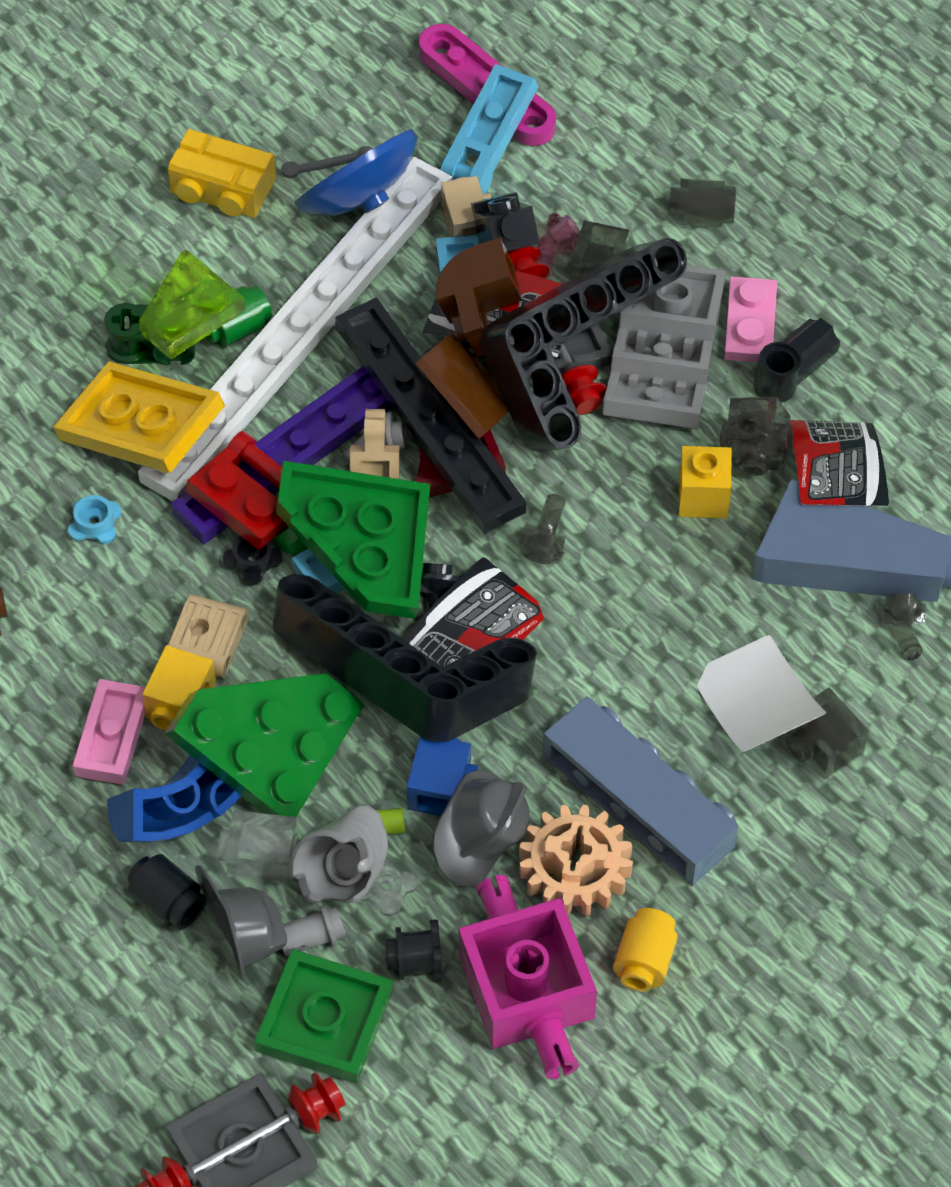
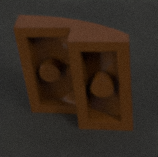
M454 331L416 362L417 366L478 438L488 432L509 412L496 381L465 344L459 341Z

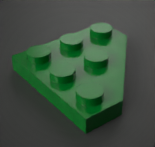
M283 461L276 513L366 612L411 619L416 618L419 609L430 484Z
M327 673L199 689L188 695L164 735L272 821L287 827L293 824L363 708L364 703Z

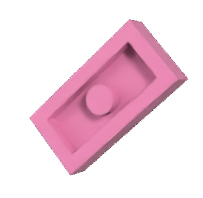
M730 277L724 360L758 363L760 351L764 346L774 342L777 280Z
M99 679L72 766L75 777L125 785L145 718L142 697L145 687Z

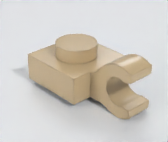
M366 409L364 419L365 445L350 446V471L400 479V445H385V409Z

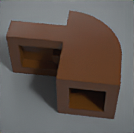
M500 237L472 246L458 253L443 268L436 284V300L449 323H453L459 341H468L477 357L484 355L481 347V334L489 324L486 312L522 301L513 261Z

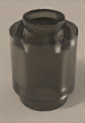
M680 178L679 187H670L669 215H677V225L721 227L722 223L733 224L736 186H725V181Z

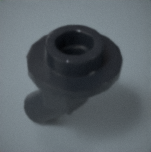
M423 563L420 592L425 593L427 611L461 577L452 575L453 565Z

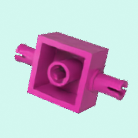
M505 875L495 876L498 886L495 890L491 879L487 878L477 885L476 890L479 897H481L488 919L459 928V959L492 1050L533 1038L546 1078L559 1079L557 1068L560 1066L564 1077L568 1076L578 1069L579 1064L574 1057L564 1028L595 1019L597 989L562 899H554L519 910L511 891L508 877Z

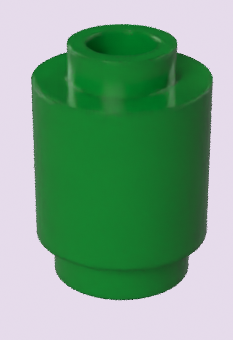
M253 285L249 288L240 286L203 305L201 308L202 317L198 319V323L203 336L209 343L212 344L217 341L222 348H225L264 328L265 322L272 318V310L268 299L258 286Z

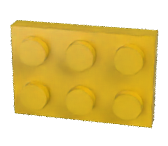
M108 361L53 428L60 441L170 474L222 411L225 404L219 392Z

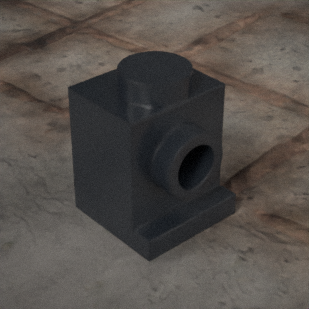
M517 192L471 203L479 244L500 237L507 251H512L540 243L533 208L530 205L519 202Z

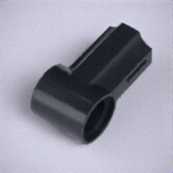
M822 318L818 320L808 319L782 342H772L764 346L760 351L753 385L755 393L759 398L768 403L775 404L791 399L795 394L797 385L838 352L840 340L836 337L833 326Z

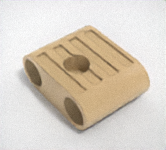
M190 594L182 609L168 646L212 659L214 661L215 677L225 679L247 624L249 609Z

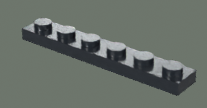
M377 297L336 316V330L483 534L525 514L526 500L482 440L473 433L417 366L416 362L421 357Z

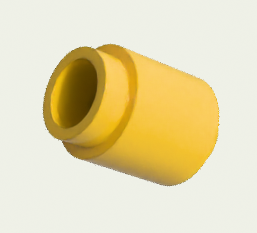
M641 908L635 912L634 917L627 921L613 964V971L620 977V981L624 986L635 991L646 992L651 987L656 988L664 984L678 939V934L675 931L676 921L669 914L654 908Z

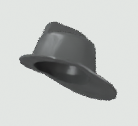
M475 770L463 777L440 816L433 833L434 857L438 868L449 881L458 886H477L486 879L499 857L522 839L530 821L529 806L524 796L527 787L523 783L509 782L490 771Z
M197 865L195 866V873L201 886V891L206 896L208 907L232 947L241 980L245 982V968L269 957L274 952L282 949L287 943V934L279 908L271 897L255 888L244 887L217 890L206 871Z

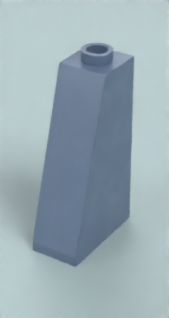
M791 479L755 555L752 579L769 584L938 602L943 588L951 589V536L867 506L803 505L800 502L799 482Z

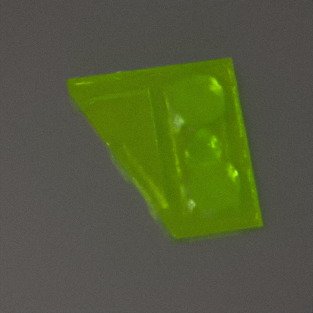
M186 249L180 253L140 318L141 334L167 357L173 359L245 311L244 297Z

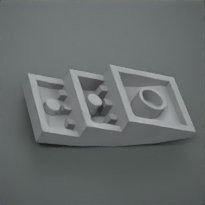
M687 265L680 278L621 310L619 330L612 355L611 373L604 397L603 415L698 429L726 271Z

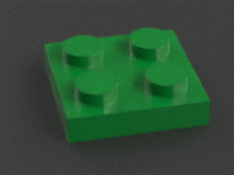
M292 949L254 1041L255 1051L358 1083L394 990L393 980Z

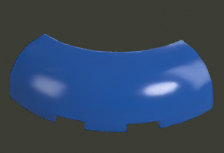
M189 755L183 766L163 785L147 789L133 788L108 798V819L113 834L120 842L149 843L164 841L191 833L213 819L220 817L237 802L241 795Z

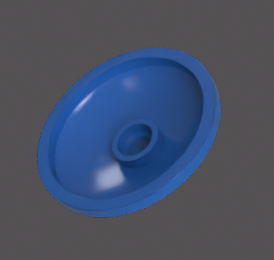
M407 130L387 140L315 185L294 202L298 211L309 215L335 216L362 206L367 214L387 202L390 198L385 191L393 186L405 173L416 149L418 137L414 130Z

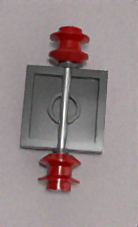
M527 246L508 251L515 271L545 279L548 278L550 273L548 266L538 263L542 256L539 248ZM583 295L584 304L586 306V297ZM598 323L563 341L556 360L578 415L588 414L596 410L601 405L607 389L603 383H593L598 377L599 372L597 368L609 366L613 355ZM529 378V384H532V379Z
M261 1072L166 1125L167 1135L185 1164L181 1166L179 1162L164 1156L162 1157V1171L152 1175L142 1168L140 1174L143 1181L135 1186L286 1187L318 1169L315 1156L297 1128L301 1125L302 1128L318 1134L320 1133L319 1120L329 1116L336 1122H340L341 1115L339 1109L345 1106L344 1098L331 1077L322 1080L314 1072L311 1074L312 1087L302 1091L294 1084L290 1086L289 1106L284 1108Z

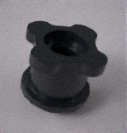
M438 919L430 920V930L401 932V927H395V938H385L387 971L398 970V980H404V975L433 973V982H442V954Z

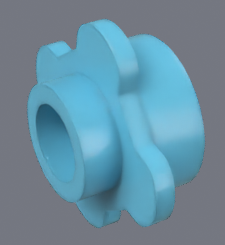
M98 495L86 496L74 503V523L68 526V534L71 539L75 541H81L85 538L95 539L101 544H108L116 538L114 525L116 519L121 516V507L118 503L108 501L106 498ZM94 518L99 519V522L96 524H92L90 521Z

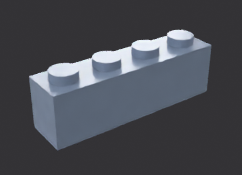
M586 696L544 733L543 757L691 886L695 885L735 848L738 824L733 814L721 803H712L699 792L695 782L688 774L682 770L675 771L664 762L656 748L648 740L641 737L637 739L623 727L620 718L609 707H600L591 698Z

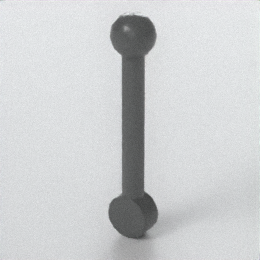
M363 146L355 153L300 165L296 162L288 161L282 165L281 171L284 177L295 178L299 173L348 164L373 148Z

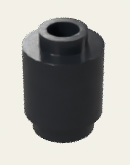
M157 854L151 858L149 856L143 857L133 866L128 875V881L130 882L128 895L167 927L175 926L178 930L186 929L196 921L206 906L207 898L201 893V886L163 854Z

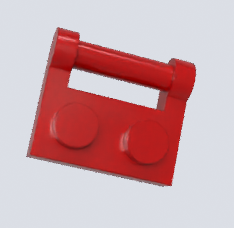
M241 431L230 441L227 448L187 480L185 492L256 549L260 550L288 525L276 513L277 497L241 470L238 465L243 461L246 462L277 488H279L282 466L255 446L256 440L245 431Z

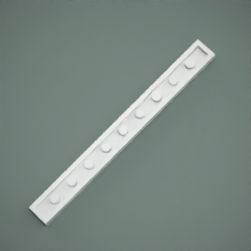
M413 157L405 173L393 186L385 191L390 199L371 212L362 215L212 386L210 390L220 393L225 407L174 470L169 474L142 466L138 471L140 483L171 501H175L185 494L187 480L227 448L230 441L248 426L335 325V317L349 309L441 202V182L451 181L452 176Z

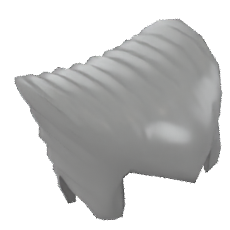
M359 804L354 810L348 811L335 821L310 831L303 836L292 851L289 873L290 878L298 880L306 901L313 904L327 899L338 900L343 903L361 901L380 873L388 851L387 832L380 814L368 804Z

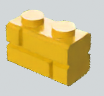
M188 129L180 142V148H177L169 162L170 192L176 194L178 198L187 203L194 204L200 201L216 206L229 216L236 217L242 214L256 218L276 180L275 154Z

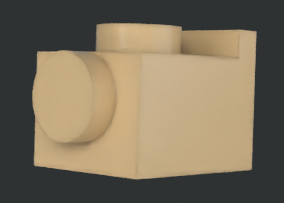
M477 176L460 177L455 180L441 182V210L449 237L477 235L471 203L491 198L490 193H482Z

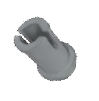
M323 905L320 906L321 912L284 923L287 934V943L283 947L285 957H289L292 949L304 951L329 942L332 943V946L338 945L337 940L345 938L346 933L337 906L327 909Z

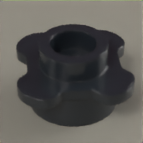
M241 536L234 541L232 549L227 550L223 555L225 567L236 569L243 575L244 582L251 585L260 583L263 580V574L271 567H278L283 560L281 550L272 548L270 541L258 550ZM252 555L257 557L255 561H250L248 558Z

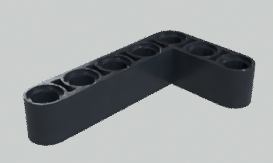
M665 238L635 245L492 321L484 328L481 334L483 354L524 445L531 451L544 452L566 449L578 442L581 435L582 425L580 417L550 348L680 278L687 266V256L682 245L675 239ZM619 277H621L622 286L620 285ZM583 295L586 297V306L584 304ZM547 313H548V315H549V317H550V321H551L550 326L548 325V322H547ZM510 332L514 339V347L510 343ZM529 378H531L533 382V392L531 391L529 386ZM549 422L552 426V436L550 435L548 429Z
M302 574L288 575L279 580L272 625L274 632L413 732L427 740L434 742L453 740L523 704L529 698L537 652L533 645L523 639L502 638L442 667L318 580Z

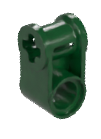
M122 303L111 307L105 314L104 325L107 333L110 335L106 342L107 354L118 363H160L171 365V361H181L180 365H186L195 357L196 315L189 306L179 303L164 305ZM125 316L129 317L130 328L125 329ZM124 341H128V353L124 352Z

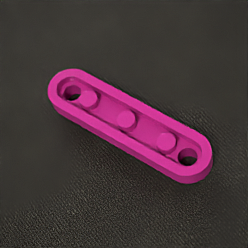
M435 24L426 28L419 37V55L422 62L472 104L475 103L494 65L502 66L454 26ZM438 49H445V50H447L448 52H446V53H438V52H436V50H438ZM536 93L512 136L518 142L528 146L545 144L553 138L556 132V112L554 108ZM535 124L538 127H529L528 125Z

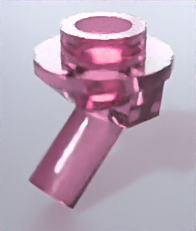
M556 212L548 215L545 234L540 238V243L537 246L542 254L538 263L548 266L550 270L548 277L552 275L555 251L560 250L573 254L579 250L578 240L581 238L580 230L573 219L568 215L562 217Z

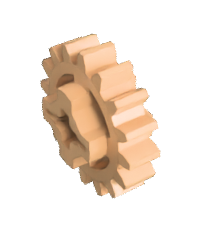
M561 805L560 817L556 819L546 811L542 813L541 828L529 825L526 831L527 842H521L519 846V859L522 860L519 866L520 879H529L527 884L529 896L538 895L542 892L543 903L561 898L568 916L573 906H580L585 916L591 915V906L594 902H598L605 909L611 907L610 892L622 896L625 893V878H631L633 861L629 860L632 855V843L622 841L624 827L619 824L608 828L609 813L605 811L600 813L596 819L589 817L588 805H582L578 815H571L567 805ZM577 847H581L580 860L576 862L575 870L571 871L572 856H575ZM548 874H553L559 882L554 880Z

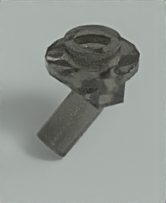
M549 494L537 527L526 524L521 535L517 538L516 543L524 549L523 556L541 564H551L552 559L564 557L566 537L556 533L566 503L562 496Z
M887 594L886 604L876 605L879 624H892L894 636L906 660H915L922 655L923 649L913 630L912 624L925 623L927 604H916V594Z

